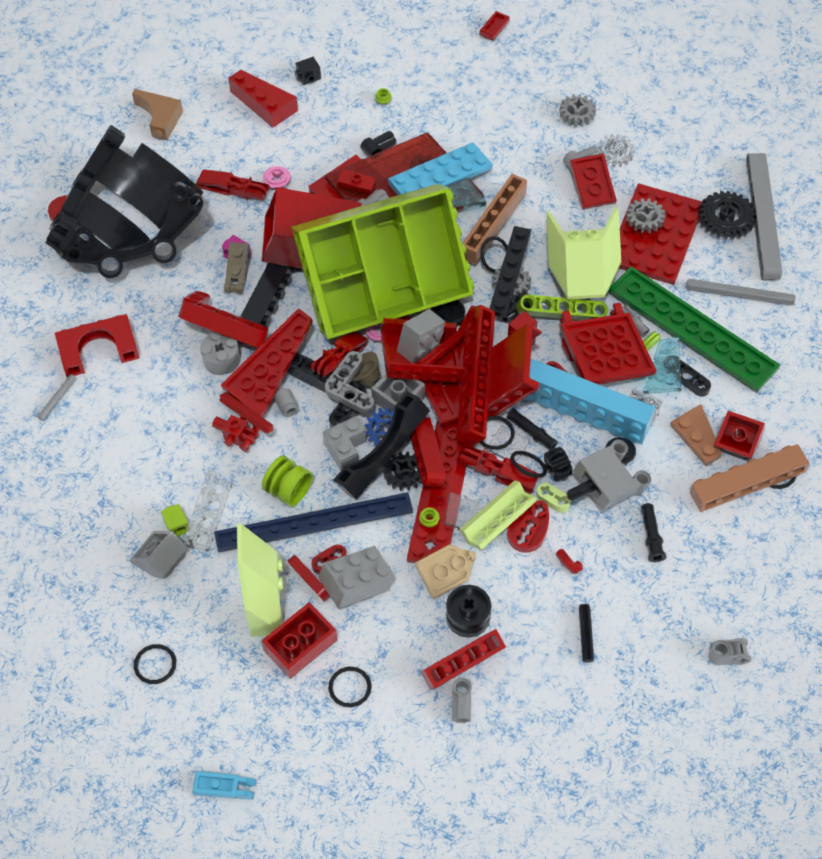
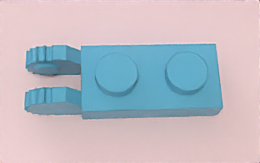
M196 771L192 793L199 796L232 799L237 797L250 800L254 798V793L238 790V785L255 786L256 779L239 777V775Z

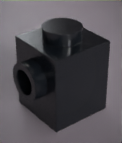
M314 56L295 63L296 70H294L296 79H300L303 85L321 79L320 66Z

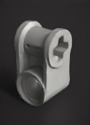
M745 638L717 640L714 642L708 658L715 665L747 664L751 661V656L748 655L747 650L748 640ZM716 650L721 651L724 655L718 654Z

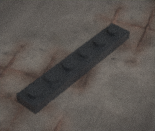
M518 226L513 228L489 309L495 311V316L507 318L532 229Z

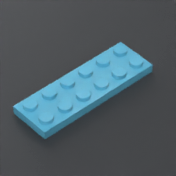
M472 142L388 178V184L397 195L435 184H441L450 188L491 170L493 164Z

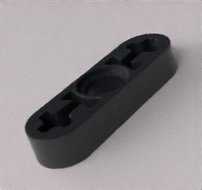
M669 356L665 359L663 369L668 375L698 396L703 397L709 394L711 382L676 356ZM689 373L692 378L685 379L682 374Z

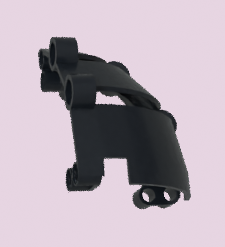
M113 125L109 126L86 165L74 180L71 191L49 227L50 232L45 241L47 245L57 251L68 262L97 265L99 273L106 278L119 276L123 270V262L152 255L160 263L171 262L176 256L174 240L199 215L203 207L202 194L204 193L183 172L145 144H140L133 157L121 150L119 147L125 139V133ZM98 181L143 213L160 229L157 235L150 240L131 220L91 193L90 190L94 183ZM77 223H78L79 225H81V226L84 227V228L78 229L77 231L74 230V228L76 227ZM87 234L89 238L84 240L79 235ZM95 236L102 240L106 245L99 241ZM166 242L172 246L171 252L166 256L158 255L155 252V248L159 243ZM109 257L115 258L119 265L115 270L107 271L101 265L104 259Z

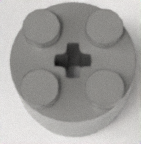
M212 331L202 341L200 350L207 371L214 375H223L226 372H233L238 367L240 354L237 340Z

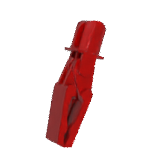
M205 169L202 170L196 181V185L200 189L227 196L231 194L244 197L246 201L249 198L264 200L270 189L269 184L252 181L251 176L249 179L240 178L230 172Z
M355 331L344 335L335 341V349L323 350L322 356L311 364L312 371L315 372L317 370V374L326 377L335 371L349 352L356 351L360 353L367 346L369 338Z
M466 443L462 445V449L456 459L458 462L475 468L474 472L478 471L486 475L493 474L496 476V482L509 486L516 480L521 483L526 493H533L538 478L528 476L516 469L511 459L504 458L503 461H500L494 454L485 451L486 448L482 451ZM517 463V464H518L519 466H521L523 469H525V470H527V471H529V472H532V473H536V472L530 470L529 468H527V467H525V466H523V465Z

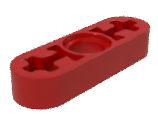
M295 554L287 560L290 566L324 602L330 597L322 583Z

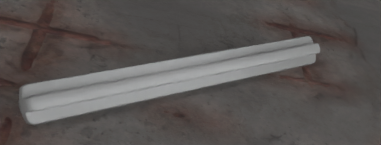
M688 279L686 283V288L690 290L794 305L796 298L794 294L696 279Z

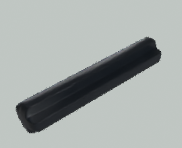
M580 604L579 618L582 659L585 663H591L594 661L591 609L589 604Z

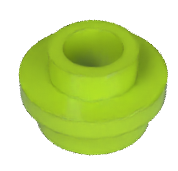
M386 88L379 89L375 94V100L380 104L389 103L392 99L391 93Z
M425 508L419 516L421 524L426 527L437 525L439 513L433 508ZM427 517H432L433 519H432V520H427L426 518H427Z

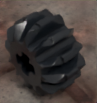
M553 448L544 453L546 467L554 480H563L572 475L573 467L563 448Z

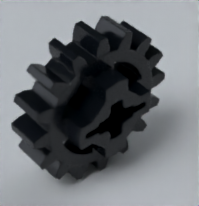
M409 451L405 455L399 452V456L393 455L392 460H389L387 465L383 467L384 479H386L388 485L392 483L393 489L398 486L400 491L403 490V487H406L409 491L410 486L417 488V482L422 483L415 453L410 456Z

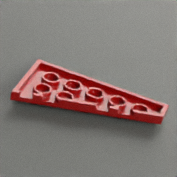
M298 308L221 384L222 389L263 417L313 323L312 318Z

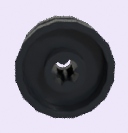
M470 584L462 585L452 590L446 602V621L452 632L466 638L477 637L485 632L490 623L492 607L490 597L486 591Z

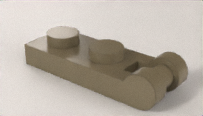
M229 242L224 292L230 293L235 291L237 294H243L248 244ZM232 279H238V283L232 284Z

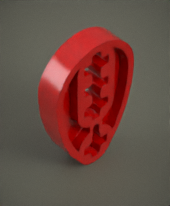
M536 501L507 527L508 543L515 550L529 553L537 550L543 544L549 525L548 505L544 501ZM542 508L543 510L540 511L538 515L535 517L536 510ZM534 524L530 528L529 534L525 536V542L519 544L518 540L522 539V534L526 532L527 525Z

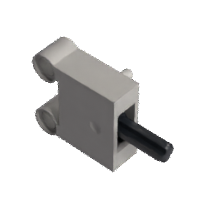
M615 440L610 446L579 460L573 471L582 484L568 490L566 494L569 500L575 501L590 493L604 511L633 495L644 493L651 483V476L648 472L639 470L632 477L621 462L628 452V446L622 440Z

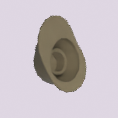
M366 352L362 354L363 365L352 380L372 388L380 378L381 373L376 353Z

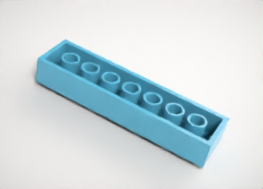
M531 358L530 378L539 382V389L525 397V400L536 402L545 408L556 410L562 415L571 416L580 422H586L595 428L606 430L615 436H621L633 443L643 445L651 428L655 411L654 406Z

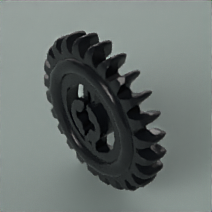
M720 191L719 194L714 192L713 196L708 195L699 205L698 215L699 221H702L701 226L706 225V231L712 228L711 235L718 231V238H720L722 233L725 234V239L728 238L729 234L734 239L736 233L741 238L742 233L747 235L748 230L751 231L756 223V209L753 207V204L749 202L748 198L743 199V195L740 194L738 196L736 192H733V194L730 191L726 193ZM723 205L720 209L719 217H717L715 209ZM737 209L740 212V217L734 221Z

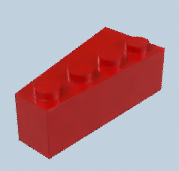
M239 70L228 77L230 92L272 128L298 111L296 96L252 74Z

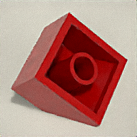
M727 411L714 446L752 459L765 431V423Z

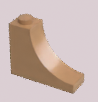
M134 89L132 92L134 104L145 109L152 116L149 125L152 137L168 140L183 113L181 100Z

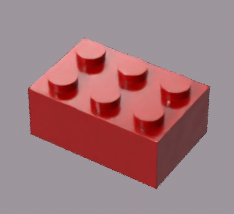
M308 602L262 639L261 642L263 651L291 679L337 641V632L317 609Z

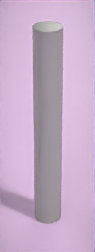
M70 374L38 414V419L44 421L76 380L74 375Z

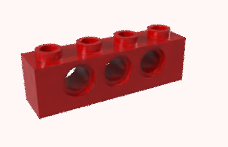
M494 629L420 672L428 687L432 690L506 648V645L497 629Z

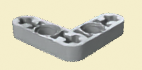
M352 351L344 357L326 381L325 392L329 397L362 414H369L374 410L373 397L348 385L363 365L362 355L359 352ZM346 371L349 375L347 377H340L339 373ZM347 393L355 395L353 399H346L344 396Z

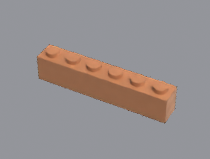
M511 174L462 242L466 248L465 260L469 263L477 265L481 259L480 250L484 241L487 238L498 235L524 198L527 190L526 179ZM493 240L490 241V242H488V244H487L486 247H485L484 253L486 252V250L488 249V247L491 245V243L493 242Z
M798 444L794 446L788 445L778 452L767 453L764 457L757 460L751 459L741 466L735 465L728 471L717 472L704 480L698 479L692 484L690 494L699 511L703 512L803 474L807 471L809 461Z

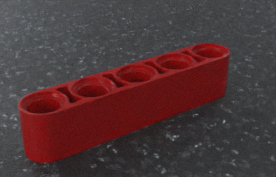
M425 417L410 435L422 484L424 486L443 487L446 482L445 467L431 418Z

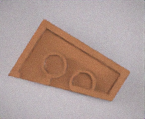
M701 404L671 421L670 426L705 466L721 458L722 452L720 448L714 446L716 438Z

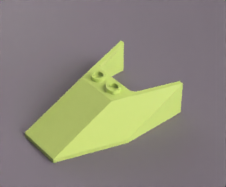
M618 207L614 208L605 227L600 230L590 229L565 232L561 230L552 214L546 212L548 265L567 299L606 297L621 265Z
M237 524L238 569L251 637L267 636L283 623L280 606V590H283V578H279V572L283 571L282 559H280L277 551L242 524Z

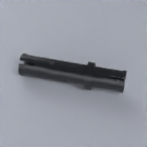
M515 408L508 412L507 419L531 435L534 441L540 442L549 450L557 446L558 441L548 435L544 428L536 426Z

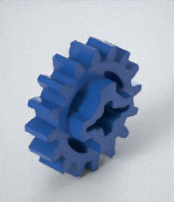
M386 407L385 411L378 408L379 413L372 411L373 417H367L370 423L364 424V427L369 429L366 431V435L370 436L368 441H375V447L381 441L379 438L381 439L386 434L383 431V426L387 425L388 429L391 424L394 410L390 412L389 407ZM383 416H390V417H392V418H389L388 420H386V419H383L382 417H383Z

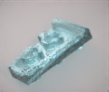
M469 178L445 186L451 189L453 193V207L463 206L464 208H470L471 205L486 206L487 201Z
M679 337L660 339L652 361L656 368L655 375L647 376L643 394L682 391Z

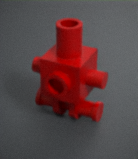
M231 415L228 420L216 416L212 423V427L222 431L224 443L227 446H231L234 443L244 452L248 451L249 446L254 444V439H257L259 436L258 432L260 429L254 425L252 429L249 428L248 421L241 416L238 418Z

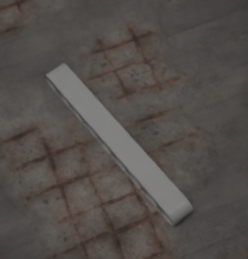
M748 153L746 167L751 203L756 209L754 229L761 279H781L782 265L766 153Z

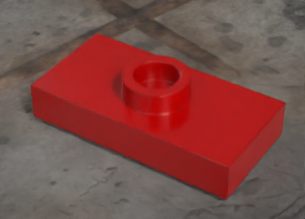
M495 11L480 29L479 35L494 40L510 21V17Z
M342 169L337 186L371 195L376 178Z

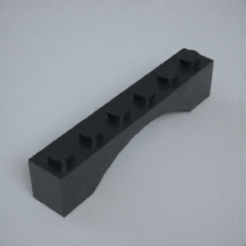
M407 391L395 405L391 424L380 443L364 458L345 465L333 481L346 494L357 500L421 421L424 420L430 412L429 408L419 397Z

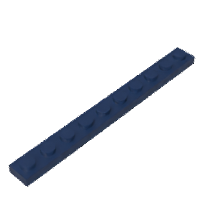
M406 492L244 526L267 543L413 513L409 493ZM237 527L214 531L218 552L237 549Z

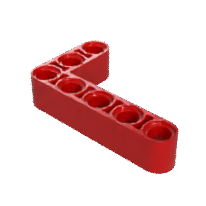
M194 291L183 298L178 315L179 318L254 347H259L265 342L268 333L267 327L208 305L209 294L202 291Z

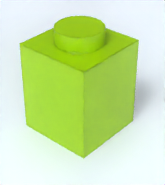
M180 504L168 506L165 510L161 511L168 531H172L177 537L190 532L188 521Z

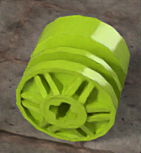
M282 455L276 458L267 469L262 480V489L273 497L278 496V499L287 506L294 507L308 492L312 484L313 473L301 465L297 466L295 461Z

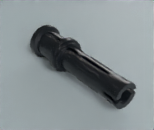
M646 503L641 506L647 533L645 544L649 549L648 559L651 562H661L667 557L662 546L664 541L658 532L654 505Z

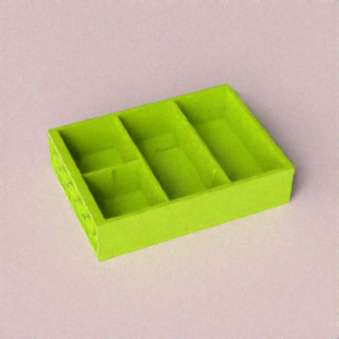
M435 184L292 226L319 330L327 339L382 323L383 318L396 319L474 295V282L469 277L470 265L465 260L466 248L464 243H461L460 236H462V231L456 222L458 214L456 208L452 205L454 198L451 189L441 184Z

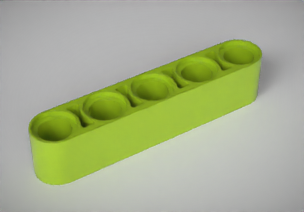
M525 295L516 305L517 311L520 314L525 311L530 316L563 318V311L559 309V305H563L566 311L570 312L572 320H587L605 317L608 314V306L604 302ZM523 301L528 302L530 308L524 307ZM541 303L546 304L548 310H544L541 307ZM577 306L583 309V313L578 312ZM595 308L601 311V315L596 314Z

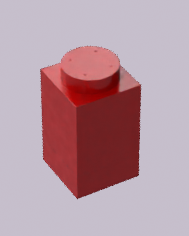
M276 187L264 218L262 262L303 269L292 226L362 206V203Z

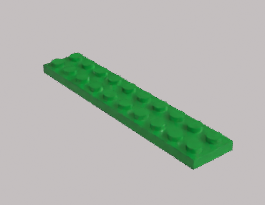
M632 266L609 288L608 292L756 392L780 368L779 363Z

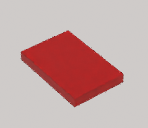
M604 153L570 160L569 163L582 210L617 202Z

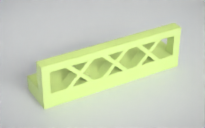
M515 480L463 525L460 531L467 544L482 550L533 505L537 499L535 496L525 493L521 483Z

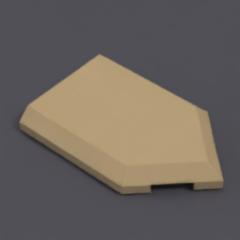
M449 544L415 562V567L430 596L435 599L468 581L476 553Z

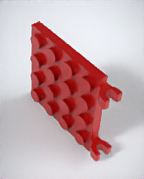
M613 303L614 310H611V316L574 322L569 311L562 312L563 318L559 320L561 324L560 331L581 378L599 385L655 375L656 368L630 313L623 312L621 303Z

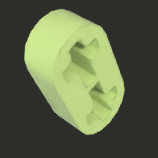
M542 483L538 486L536 493L538 500L544 501L550 508L559 513L567 512L570 509L571 500L567 498L566 493L549 483ZM549 491V494L542 495V492ZM563 500L565 501V504H562V505H559V504H558L559 502H562Z

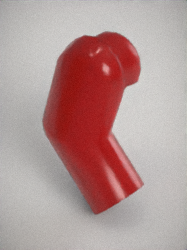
M559 549L556 552L557 558L572 574H578V572L583 570L582 563L580 561L573 562L564 549Z

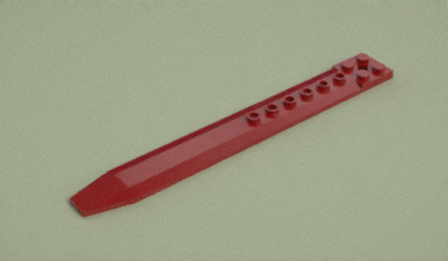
M471 305L467 314L471 312L473 309H475L477 306ZM467 314L458 330L462 329V331L466 332ZM465 339L456 345L460 367H463ZM445 382L444 388L457 415H459L461 383ZM438 420L436 422L435 436L446 471V482L443 487L424 485L422 487L407 554V562L415 563L452 542L467 465L456 460L464 444L456 440L458 422L444 427L440 426ZM425 508L435 509L439 513L438 524L433 527L422 525L419 518L420 513ZM427 517L426 519H427V520H432L433 518H432V517ZM433 543L435 547L427 549L425 544Z

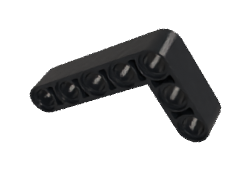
M296 353L287 370L288 374L325 392L326 379L333 372L326 377L317 374V370L313 372L311 364L314 360ZM351 380L348 384L366 393V388L362 384ZM347 393L344 397L346 399H353L355 395ZM339 402L329 416L330 428L338 425L336 423H342L358 416L360 412Z

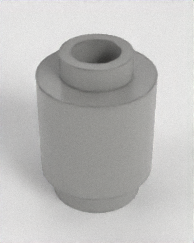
M288 388L277 390L274 400L280 412L286 417L295 415L298 412V403L292 391Z

